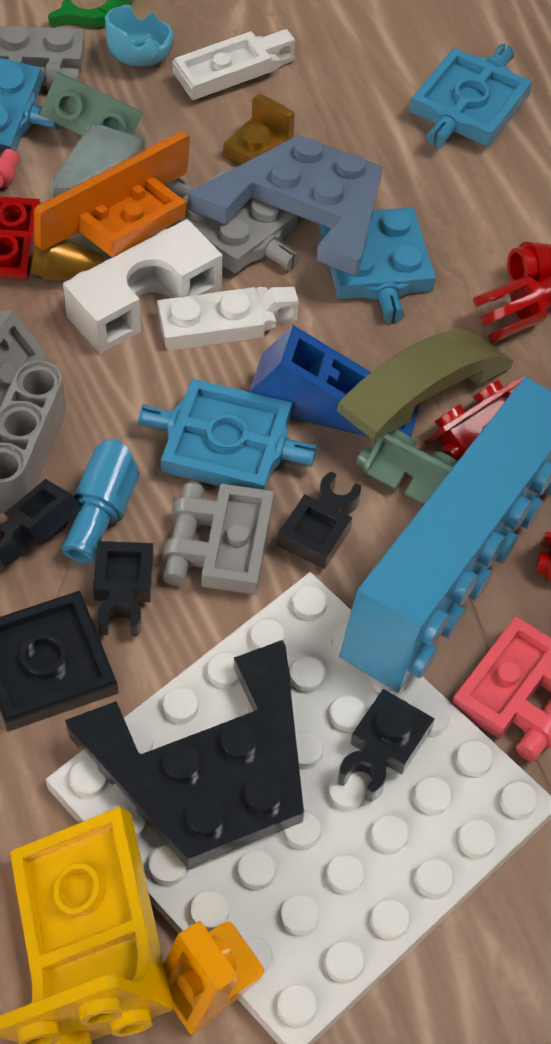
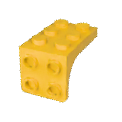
M119 806L10 851L31 973L32 1003L0 1015V1038L14 1041L18 1044H92L93 1040L111 1033L113 1036L122 1037L146 1031L153 1025L151 1018L174 1010L133 819L129 811Z

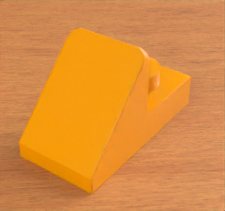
M201 921L188 927L177 935L164 963L174 1011L191 1036H194L210 1024L259 981L265 972L261 962L236 927L229 921L220 924L210 932L207 931Z

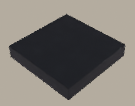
M80 590L0 617V713L7 732L119 694L118 683Z

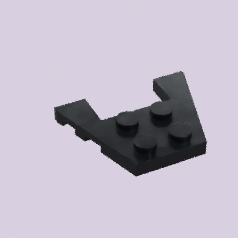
M283 640L234 657L233 669L253 712L140 754L136 748L117 701L65 720L70 739L78 748L82 747L97 763L98 770L112 785H117L136 806V812L187 868L303 822L304 806L287 651Z

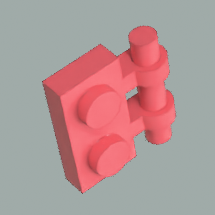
M515 616L455 694L452 704L469 720L498 739H501L512 723L523 729L525 735L516 746V751L522 758L531 762L536 761L544 748H551V699L543 710L528 702L539 685L551 693V638Z

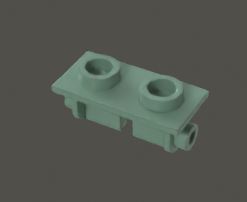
M57 71L39 115L125 155L143 112Z
M396 429L373 441L375 444L373 450L365 446L357 458L356 465L363 468V475L395 491L406 474L413 477L404 494L424 505L458 461L442 452L435 451L433 456H430L414 448L416 441Z

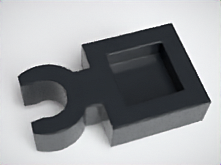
M333 472L327 473L322 478L319 500H315L305 494L303 495L277 537V546L326 569L351 530L352 517L348 514L355 511L358 507L361 494V485L357 483L354 484L348 494H335L333 490L336 483V473Z
M44 479L4 513L8 521L0 524V562L6 567L15 562L24 552L25 546L32 540L40 545L47 538L59 534L66 527L68 520L81 510L70 492Z
M97 541L93 595L95 601H103L97 613L101 635L108 636L109 623L118 616H124L130 620L131 636L138 637L140 634L142 618L141 609L137 602H151L154 562L153 543Z
M382 689L352 733L350 744L361 751L352 752L343 759L339 769L338 783L344 786L353 773L365 772L372 779L367 787L365 799L369 802L376 800L384 788L386 767L388 766L402 775L431 732L435 718L387 690Z

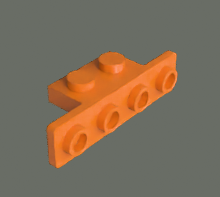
M181 131L38 205L34 209V244L44 251L80 232L113 258L185 218L187 202L165 185L187 173L190 136Z

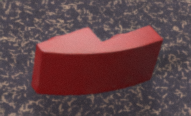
M0 196V278L28 280L35 249L34 209L41 204L40 199Z

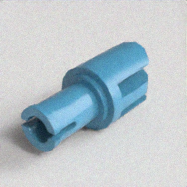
M116 439L104 440L96 446L79 486L73 494L81 510L77 513L67 538L62 543L61 550H63L62 553L68 558L80 563L92 564L95 561L97 541H102L108 524L123 519L129 500L140 477V472L131 452L125 444Z

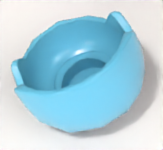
M123 5L111 9L105 16V34L109 52L119 62L133 67L153 66L165 60L174 46V33L170 25L158 20L155 12H151L145 19H140L135 16L130 5Z

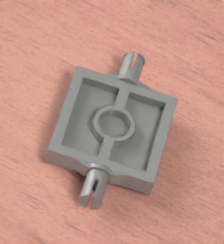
M224 169L210 180L230 171V169ZM181 177L165 185L187 202L185 218L170 225L167 229L188 219L222 254V266L234 274L249 263L263 258H270L287 271H291V268L297 265L300 254L281 243L285 236L297 228V215L250 198L227 224H223L188 210V194L199 186H193Z

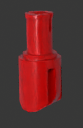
M523 276L473 298L472 301L475 308L510 294L511 303L480 316L483 326L513 313H516L521 319L519 322H513L487 335L490 343H496L542 323L546 319L548 309L551 308V276L539 281L529 276Z

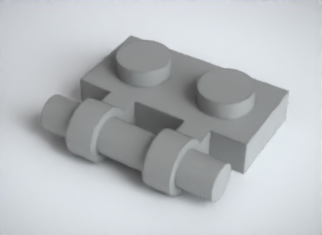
M16 25L0 26V58L41 67L44 75L41 86H46L47 90L50 89L57 71L80 82L85 48L84 29H67L64 27L38 28Z
M186 483L183 486L181 498L175 500L171 519L175 526L172 539L165 542L162 554V561L166 565L163 580L170 585L180 586L185 583L187 569L193 566L202 567L201 587L257 595L273 508L274 491L220 483L217 501L203 499L204 488L201 485ZM202 525L211 526L208 542L194 540L196 528Z

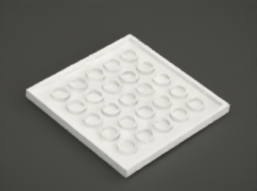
M311 572L124 717L138 752L143 754L253 712L233 669L234 657L283 640L287 651L304 806L302 823L187 868L136 812V806L117 785H112L98 770L97 763L84 749L46 778L48 790L78 823L119 806L131 813L150 902L178 934L198 921L202 922L208 932L228 921L236 927L265 970L261 979L241 995L238 1000L278 1044H314L551 820V795L423 676L419 679L412 674L400 692L397 693L339 657L351 609ZM382 689H385L432 716L435 720L431 732L404 773L401 775L387 766L383 791L376 800L369 802L365 799V794L372 779L367 773H353L344 786L338 783V775L343 759L352 752L361 751L350 744L352 733Z

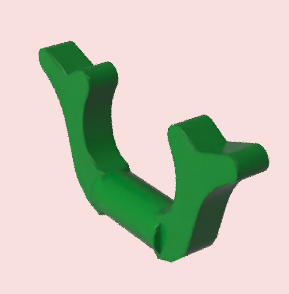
M64 0L61 8L48 14L49 26L52 28L62 25H81L92 28L105 27V16L111 9L123 5H132L134 0H107L101 7L90 10L79 8L70 0Z

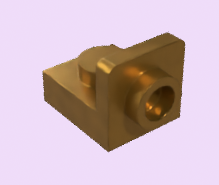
M261 93L257 94L252 99V118L223 143V157L240 166L292 139L294 135V112Z

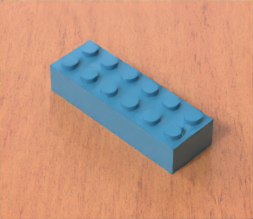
M527 377L522 379L357 589L339 654L341 659L397 693L400 692L412 674L419 679L425 674L438 650L437 647L433 646L440 635L447 639L453 635L466 611L465 608L461 607L468 597L476 601L481 596L493 573L488 568L494 561L500 564L506 561L518 539V535L514 532L519 526L528 529L542 507L543 501L539 499L544 492L551 495V390Z

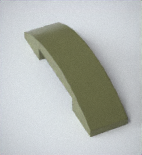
M466 330L443 332L409 346L373 370L338 403L337 412L375 441L409 423L415 405L466 378L480 385L510 369L513 360L477 333Z

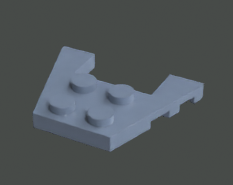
M298 135L193 189L188 194V210L227 224L250 198H254L331 228V230L318 244L316 261L357 276L360 272L370 221L373 217L379 191L382 166L365 160L359 155L349 154L322 144L316 139Z

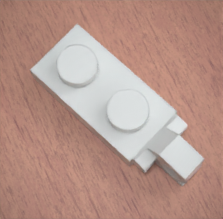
M287 29L265 37H255L252 31L174 58L172 61L173 74L193 101L275 71L279 67L295 60V39Z
M251 287L157 300V312L165 348L168 351L263 338L264 331L275 328L276 324L298 320L299 301L295 287H271L269 290L267 287H257L256 289Z

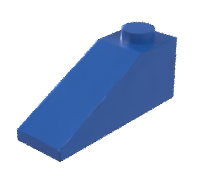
M292 325L262 353L249 392L292 402V418L368 437L338 413L337 407L338 403L371 372L295 325ZM420 403L415 405L411 421L397 430L412 437Z

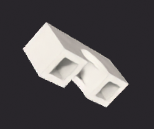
M186 219L169 229L161 230L146 241L88 271L80 272L72 279L64 282L63 289L67 318L95 350L102 354L141 332L139 296L147 293H160L170 298L214 293L222 288V254Z

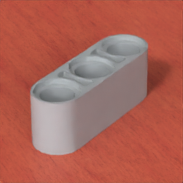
M36 360L21 366L15 373L0 407V513H5L35 488L65 417L66 405L62 375L54 364L47 361Z

